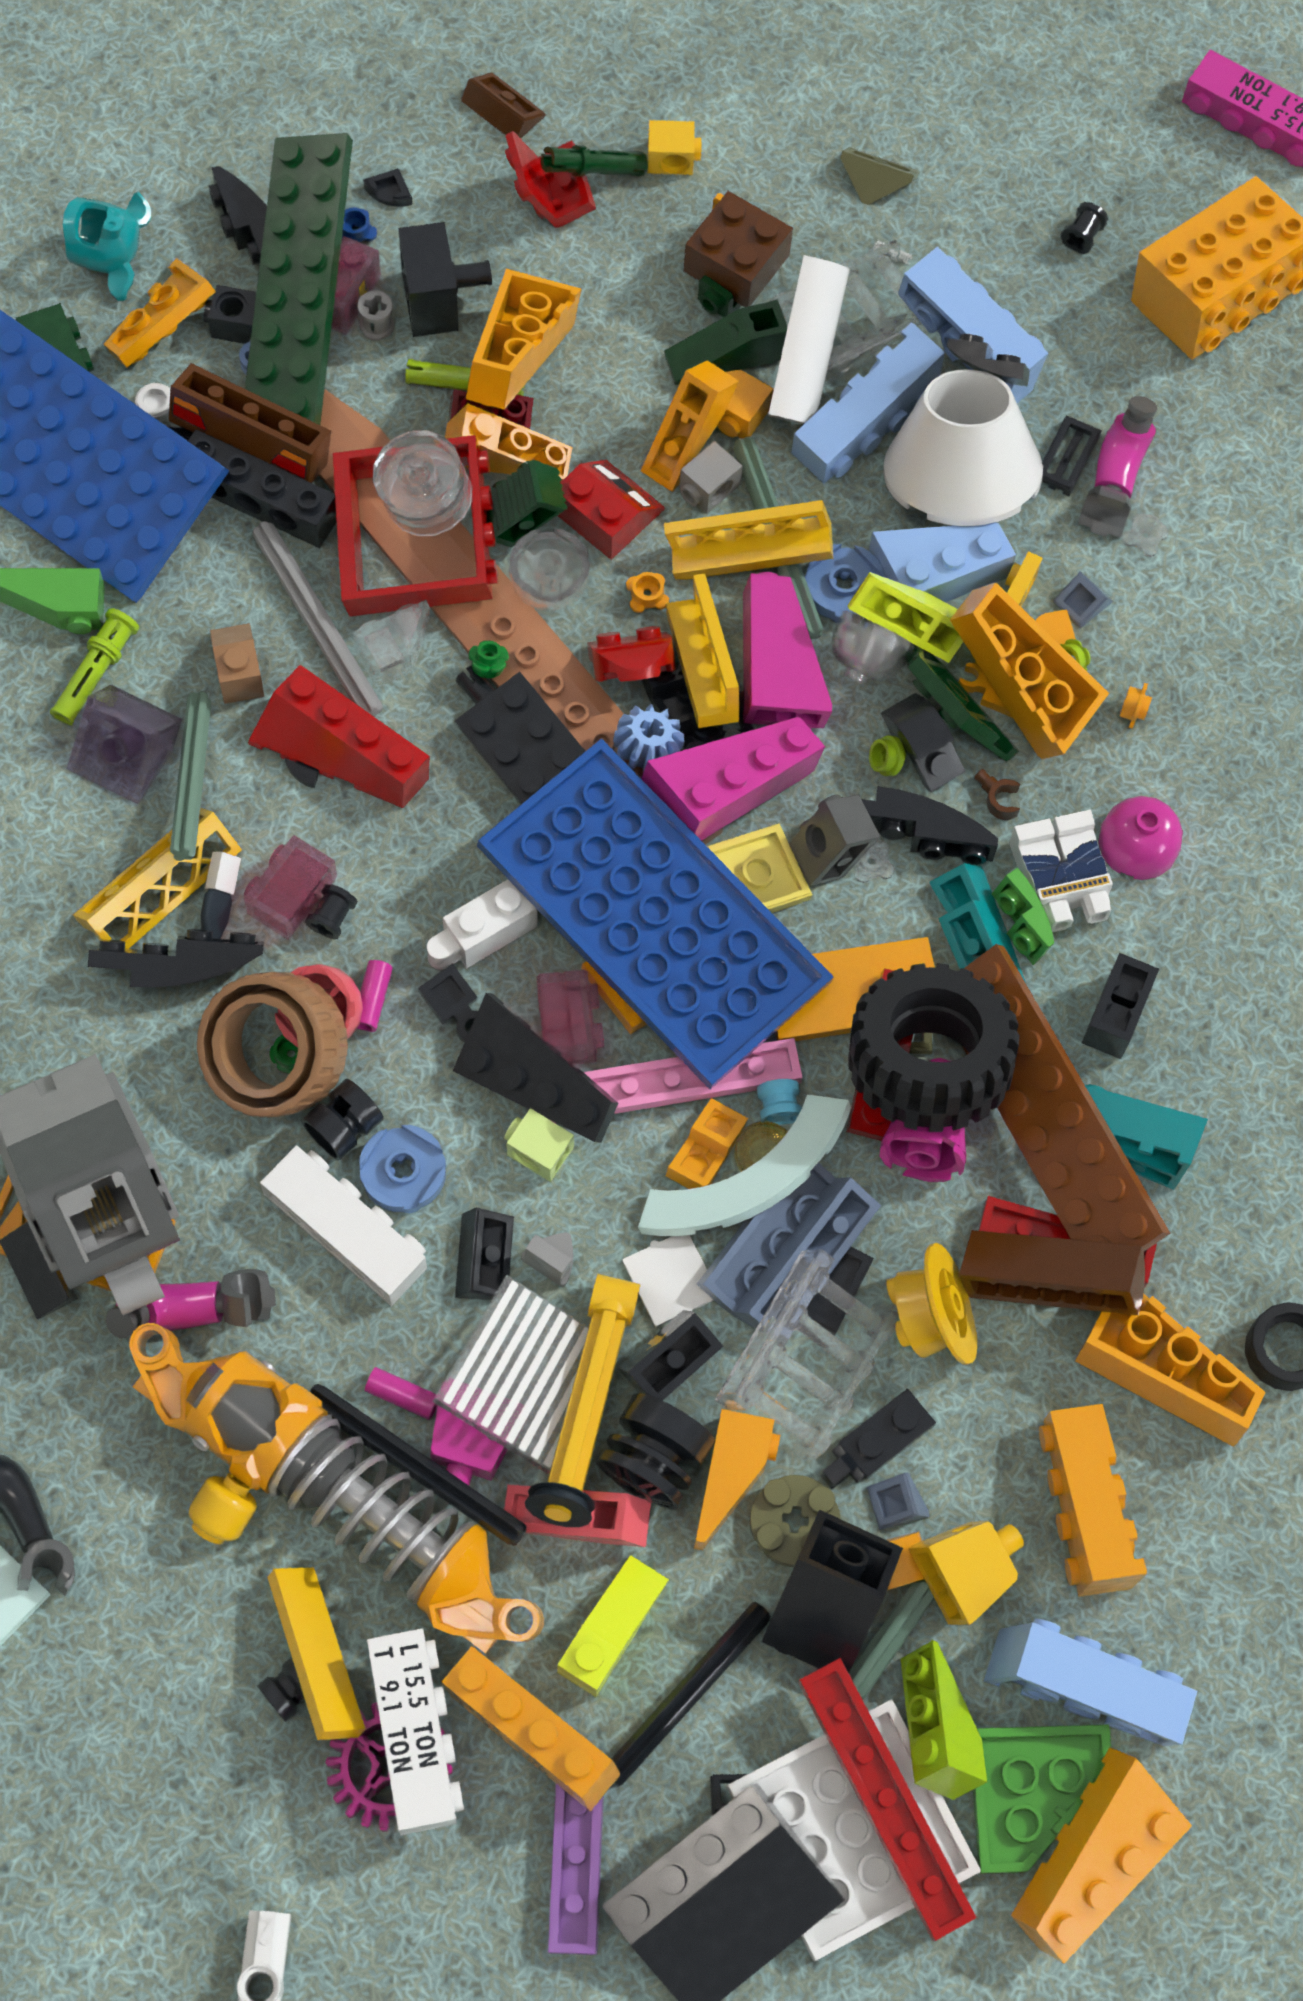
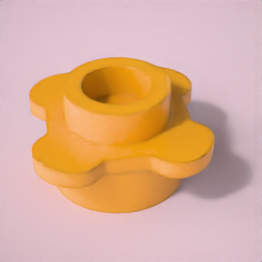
M643 572L637 576L630 577L626 582V589L631 592L632 597L630 608L637 613H642L648 608L665 609L666 603H669V597L664 594L665 578L659 573ZM648 590L651 594L645 595L644 591Z
M1144 682L1142 689L1132 686L1128 689L1119 716L1131 720L1128 728L1133 729L1137 718L1145 720L1152 697L1145 695L1148 683Z

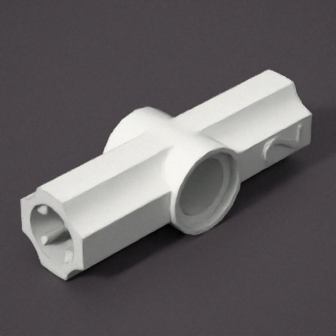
M249 1910L242 1971L237 1983L238 2001H254L249 1995L248 1987L250 1981L259 1974H267L273 1981L274 1988L272 1994L264 2001H281L284 1993L283 1977L291 1914Z

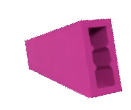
M773 572L750 574L743 591L744 723L772 725L800 717L809 728H824L832 713V702L791 577L778 576Z

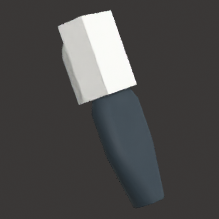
M212 852L204 889L207 892L204 894L200 914L201 929L213 931L212 938L221 939L229 921L232 905L231 895H234L241 861V858L225 852Z

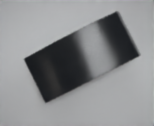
M960 334L959 340L948 338L947 347L970 368L995 375L1006 383L1028 386L1030 370L1025 363H1020V357L998 354L996 360H992V348L988 343L983 342V337L978 335Z

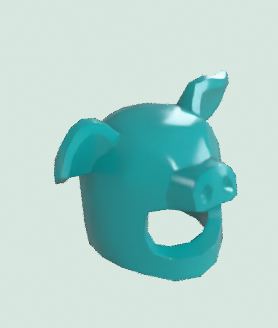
M139 191L135 192L125 210L107 202L76 197L68 203L64 211L63 233L68 261L83 268L108 274L110 293L116 300L121 302L126 300L127 294L133 285L135 274L130 263L138 250L139 229L147 226L151 220V209L148 201ZM82 216L81 234L79 237L78 227Z

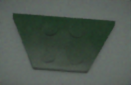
M914 644L907 649V668L916 677L912 681L913 685L927 699H930L932 696L942 707L938 713L947 724L954 729L959 726L963 731L1006 762L1019 752L1016 746L937 656Z

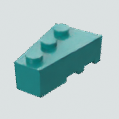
M1085 1085L1136 1175L1175 1190L1192 1163L1208 1119L1109 1092L1097 1085Z

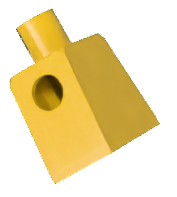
M977 1521L948 1530L914 1544L908 1549L948 1625H970L1017 1581L1018 1572L1009 1556L1023 1548L1024 1541L1020 1532L1011 1524H1007L998 1531H995L989 1521Z

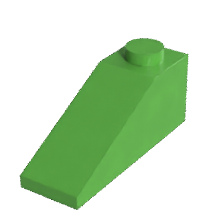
M0 568V602L59 629L68 630L75 634H87L91 630L101 629L103 625L105 585L100 568Z

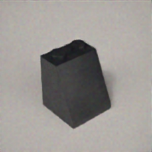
M819 1509L761 1642L775 1648L782 1654L793 1656L817 1669L841 1658L849 1673L883 1602L903 1548Z

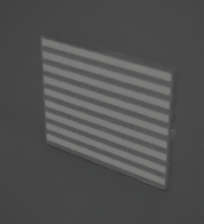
M506 1275L432 1402L486 1435L489 1440L496 1441L548 1474L553 1462L588 1326L566 1313L564 1309L558 1308Z

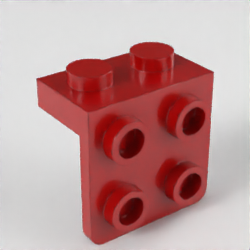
M514 131L506 134L509 148L505 149V154L509 164L516 171L518 178L514 180L515 189L523 202L529 201L533 205L540 219L546 218L555 228H558L596 209L587 176L575 177L571 175L572 173L545 172L541 166V156L538 157ZM570 140L557 148H572L576 144Z

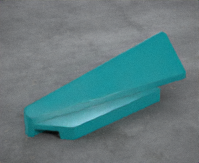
M963 863L930 881L931 888L947 911V914L939 917L938 920L959 969H964L995 944H999L1005 947L1025 981L1010 937L1006 934L1007 929L995 898L992 896L983 867Z

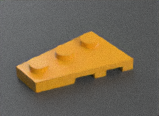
M177 258L168 267L172 274L165 283L161 285L156 282L147 292L150 299L144 308L131 311L103 344L110 354L125 367H129L132 363L142 360L155 343L161 338L171 335L183 319L190 313L197 312L203 308L207 299L216 292L207 279Z

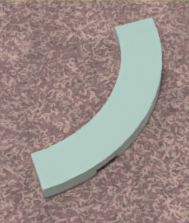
M807 1094L803 1107L787 1134L768 1154L749 1168L730 1178L699 1188L669 1191L650 1189L638 1225L641 1234L654 1236L693 1235L698 1230L720 1225L723 1228L732 1226L771 1208L811 1176L810 1171L822 1159L824 1154H829L840 1136L851 1110L849 1100Z

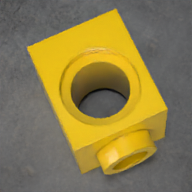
M649 120L647 174L693 175L694 161H701L702 137H695V121Z

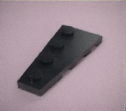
M486 993L453 1071L527 1109H533L547 1119L593 1142L602 1143L618 1102L583 1071L575 1068L562 1057V1053L552 1044L545 1042L531 1030V1026L521 1017L514 1015L508 1010L498 997L492 993Z

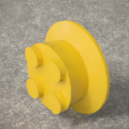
M934 1243L927 1247L924 1257V1269L898 1272L896 1277L887 1279V1291L892 1303L897 1307L900 1321L895 1323L896 1335L902 1347L911 1346L921 1358H926L948 1348L958 1362L967 1365L973 1363L977 1355V1331L971 1304L959 1276L960 1271L949 1252L939 1243Z

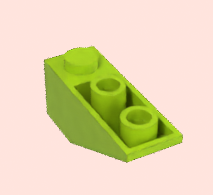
M932 1640L900 1659L914 1784L955 1800L987 1783L983 1744L938 1642Z

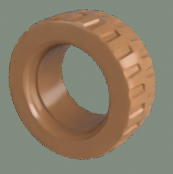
M262 972L243 976L236 981L229 982L219 993L213 996L209 1005L205 1008L197 1033V1053L200 1068L215 1095L235 1111L238 1110L245 1115L259 1116L261 1118L281 1117L298 1113L313 1107L317 1102L326 1098L331 1089H334L338 1083L341 1073H343L348 1051L346 1027L335 1001L317 983H313L309 978L302 975H294L289 972ZM262 1004L278 1008L289 1018L297 1034L298 1054L295 1066L287 1078L276 1086L262 1082L253 1074L246 1063L242 1049V1034L246 1020L252 1011Z

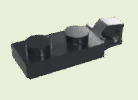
M907 1388L839 1442L838 1446L832 1450L837 1459L822 1471L821 1477L831 1490L850 1475L856 1483L864 1478L867 1480L932 1429L936 1422Z

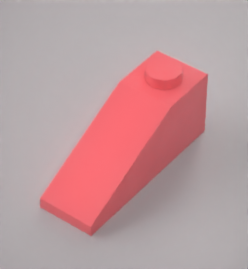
M507 1485L504 1510L526 1525L527 1530L525 1533L611 1545L646 1547L651 1502L628 1493L583 1490L595 1504V1509L591 1513L592 1520L588 1525L582 1527H563L542 1521L526 1509L525 1501L529 1497L528 1490L531 1486Z

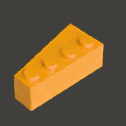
M506 269L472 361L466 399L485 406L505 409L574 326L582 289Z
M996 582L972 590L952 616L950 622L1035 753L1041 759L1064 755L1103 703L1109 692Z
M1143 1293L1139 1315L1100 1312L1075 1362L1235 1447L1248 1430L1266 1392L1221 1354L1215 1355L1199 1341L1201 1337L1189 1326L1184 1328L1165 1312L1166 1307L1153 1296L1148 1298Z
M1103 1404L1050 1411L1044 1419V1425L1039 1426V1439L1042 1451L1050 1452L1053 1469H1048L1047 1472L1050 1493L1052 1496H1059L1062 1513L1056 1514L1057 1531L1061 1541L1067 1540L1071 1557L1065 1559L1067 1581L1070 1586L1076 1585L1078 1597L1132 1589L1147 1574L1144 1558L1134 1559L1133 1556L1135 1551L1134 1541H1137L1138 1536L1134 1520L1129 1521L1128 1518H1123L1122 1510L1125 1509L1127 1494L1123 1479H1121L1119 1474H1112L1110 1466L1116 1465V1452Z
M1111 1747L1101 1761L1105 1765L1094 1783L1089 1782L1080 1799L1083 1800V1803L1070 1825L1064 1824L1056 1837L1059 1843L1047 1863H1041L1011 1914V1917L1041 1951L1064 1964L1192 1827L1137 1758Z

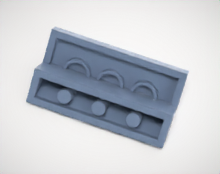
M819 1162L810 1171L811 1176L790 1195L771 1208L745 1220L696 1284L727 1312L775 1341H780L881 1206L851 1177L835 1178Z

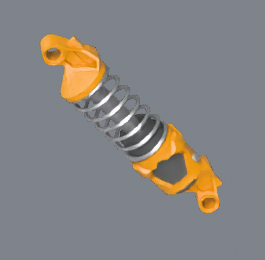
M145 1323L133 1331L129 1347L141 1375L133 1385V1388L153 1402L155 1411L165 1425L189 1434L198 1449L202 1451H207L208 1449L230 1465V1473L249 1488L254 1490L261 1489L267 1494L270 1493L271 1497L281 1494L289 1498L288 1510L297 1508L301 1503L308 1508L319 1507L312 1517V1528L319 1527L337 1505L349 1514L350 1517L335 1537L336 1546L343 1545L361 1523L373 1532L374 1535L359 1555L360 1564L370 1560L383 1541L398 1551V1554L383 1573L384 1582L390 1581L406 1559H409L423 1571L409 1588L407 1599H413V1604H417V1607L427 1614L434 1628L451 1635L463 1636L484 1653H488L497 1640L528 1642L534 1640L541 1633L544 1627V1616L537 1604L524 1599H504L495 1596L490 1580L487 1530L479 1524L475 1525L474 1521L464 1523L456 1530L459 1520L456 1508L443 1509L430 1519L435 1503L432 1490L419 1491L406 1501L411 1486L409 1473H396L383 1482L387 1470L385 1454L373 1455L361 1462L364 1450L362 1438L351 1437L341 1440L339 1438L340 1424L338 1420L332 1419V1416L328 1415V1412L322 1408V1401L297 1383H288L275 1373L276 1370L272 1364L265 1360L260 1362L247 1351L202 1362L184 1363L178 1339L172 1331L155 1323ZM160 1334L163 1338V1348L156 1356L149 1357L146 1353V1343L152 1336ZM353 1444L356 1445L355 1454L354 1449L351 1447ZM379 1462V1469L372 1485L359 1476L367 1468ZM403 1479L402 1489L395 1503L383 1493ZM427 1497L420 1520H417L408 1511ZM451 1515L443 1538L432 1531L442 1520ZM520 1607L527 1608L533 1617L531 1628L523 1634L515 1633L510 1625L511 1614Z

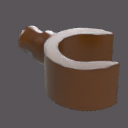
M981 769L974 779L982 785L981 788L988 794L986 804L989 812L1001 820H1010L1017 817L1020 808L1004 807L996 801L995 796L1001 792L1018 793L1020 784L1011 779L998 781L994 776H990L984 769Z

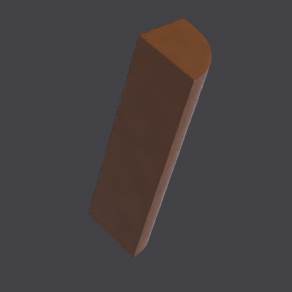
M972 1230L959 1276L969 1298L1139 1315L1144 1293L1145 1262L1142 1246Z

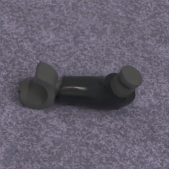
M0 1455V1512L13 1531L22 1551L26 1553L18 1574L17 1590L28 1591L32 1579V1569L43 1567L55 1574L57 1578L55 1587L66 1596L72 1587L75 1576L73 1554L66 1545L60 1541L53 1540L41 1503L28 1474L19 1463L5 1455Z

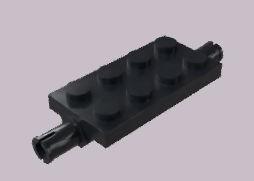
M469 666L466 669L474 682L462 671L457 676L456 683L463 688L476 705L457 718L455 723L517 801L522 804L586 751L520 671L500 687L494 689L486 678L475 674L472 666Z

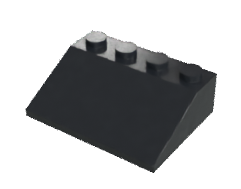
M756 1783L747 1787L601 1906L630 1946L678 2001H721L838 1907L845 1899L760 1785Z

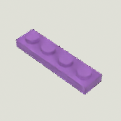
M557 1784L555 1791L548 1953L597 1955L604 1796L590 1812Z

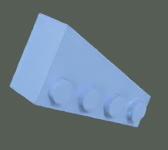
M1034 1619L1031 1623L999 1629L984 1682L998 1687L1000 1683L1014 1682L1023 1686L1020 1695L1037 1701L1041 1699L1055 1703L1061 1699L1065 1701V1711L1090 1719H1099L1100 1715L1103 1714L1106 1715L1104 1724H1109L1112 1728L1162 1746L1183 1744L1197 1691L1182 1685L1183 1678L1179 1675L1164 1670H1156V1673L1141 1668L1143 1662L1136 1657L1123 1653H1116L1115 1656L1101 1651L1102 1645L1099 1642L1083 1636H1075L1074 1639L1059 1633L1060 1626L1043 1619Z

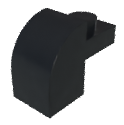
M914 693L881 712L891 735L901 740L903 748L909 755L926 790L932 792L966 772L952 744L954 738L937 710L926 698Z

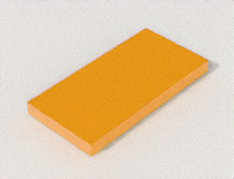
M923 937L812 954L834 978L827 987L775 1032L777 1041L794 1038L795 1041L851 1033L853 1014L856 1013V1005L859 999L868 992L869 986L880 979L884 968L894 971L902 968L905 972L910 970L911 965L925 963L926 967H935L929 938Z

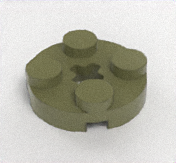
M787 1475L769 1481L756 1496L750 1512V1531L758 1547L771 1561L782 1566L794 1567L819 1509L840 1519V1511L835 1502V1496L829 1488L823 1486L820 1482L803 1475ZM792 1509L800 1510L801 1517L807 1519L809 1523L807 1526H800L798 1533L790 1532L789 1524L782 1522V1516L790 1515Z

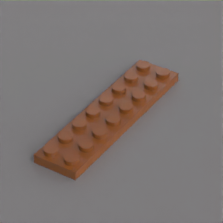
M995 944L964 969L973 972V978L979 981L984 978L995 987L994 994L1000 992L1009 1002V1010L1016 1015L1018 1022L1017 1033L1020 1036L1010 1089L1006 1091L1005 1098L997 1109L1070 1239L1142 1246L1144 1252L1171 1233L1004 946Z

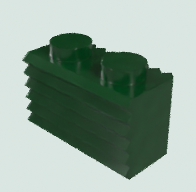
M530 460L522 463L517 472L512 473V476H507V480H501L493 484L492 488H490L493 509L486 510L487 523H493L495 543L512 548L568 508L564 503L566 501L563 497L565 493L562 490L563 485L560 483L562 479L559 477L560 471L557 468L536 460Z

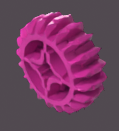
M376 1702L371 1705L374 1718L366 1721L364 1713L360 1710L365 1730L358 1738H348L346 1742L339 1739L331 1740V1748L342 1754L341 1757L331 1756L326 1758L327 1767L340 1769V1773L327 1777V1784L330 1787L344 1786L343 1789L333 1796L336 1804L344 1803L350 1798L352 1799V1802L345 1811L348 1818L355 1817L363 1809L365 1811L361 1820L363 1827L369 1828L376 1815L380 1816V1830L387 1832L390 1826L389 1817H396L394 1804H379L370 1801L375 1794H378L386 1786L391 1785L389 1772L388 1777H379L382 1768L376 1755L371 1752H376L382 1758L386 1755L385 1746H380L367 1738L371 1733L382 1729L378 1703ZM356 1748L364 1753L365 1757L372 1764L371 1772L365 1779L366 1783L359 1792L354 1787L351 1778V1761ZM447 1764L448 1774L450 1775L453 1772L452 1765Z

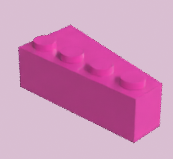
M796 717L648 760L641 779L702 841L814 772L825 745L800 717Z

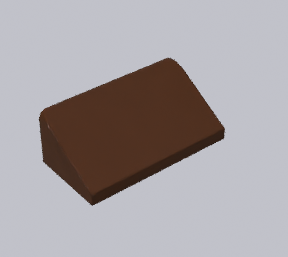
M493 72L470 78L461 98V102L505 136L514 131L522 138L546 116L540 108Z

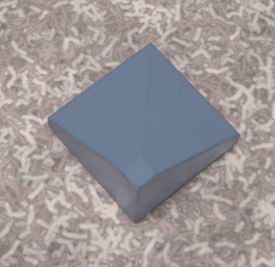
M1079 572L1057 595L1053 602L1061 610L1067 609L1069 618L1082 628L1108 607L1113 600L1082 572Z
M907 1472L867 1486L879 1530L930 1517L927 1506L910 1474Z

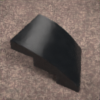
M679 662L674 672L663 671L658 677L642 679L654 711L661 713L668 709V719L680 720V732L684 733V744L680 751L724 739L727 731L723 730V725L698 728ZM737 680L739 686L738 723L741 727L737 731L744 733L754 730L750 723H744V689Z

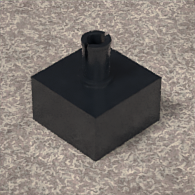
M445 222L398 228L401 273L412 336L417 337L459 331L458 289L492 285L489 260L454 265V261L452 262Z

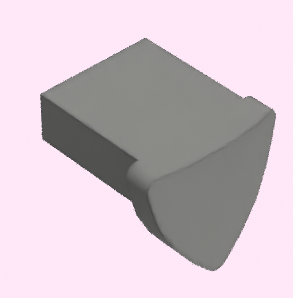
M565 1232L542 1239L535 1234L522 1253L521 1260L559 1286L564 1287L569 1280L573 1265L571 1235Z

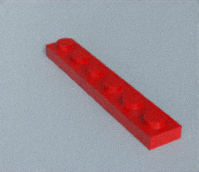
M841 1658L801 1678L798 1684L932 1941H937L976 1919L977 1917Z

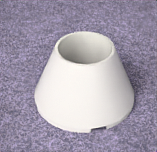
M979 370L950 371L932 380L892 441L884 459V480L895 500L906 509L911 505L927 513V520L954 526L986 525L1014 516L1021 511V505L1029 500L1030 497H1036L1041 487L1043 476L1041 457L1011 389L1003 380L995 375Z

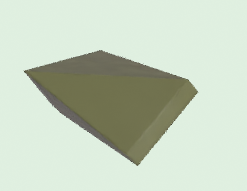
M851 147L843 150L840 157L861 202L867 205L912 183L917 179L920 172Z

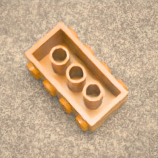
M1255 176L1139 252L1131 301L1191 360L1205 351L1211 352L1224 338L1233 332H1241L1248 326L1251 320L1262 313L1267 314L1271 312L1281 300L1290 294L1295 295L1303 290V217L1261 179Z

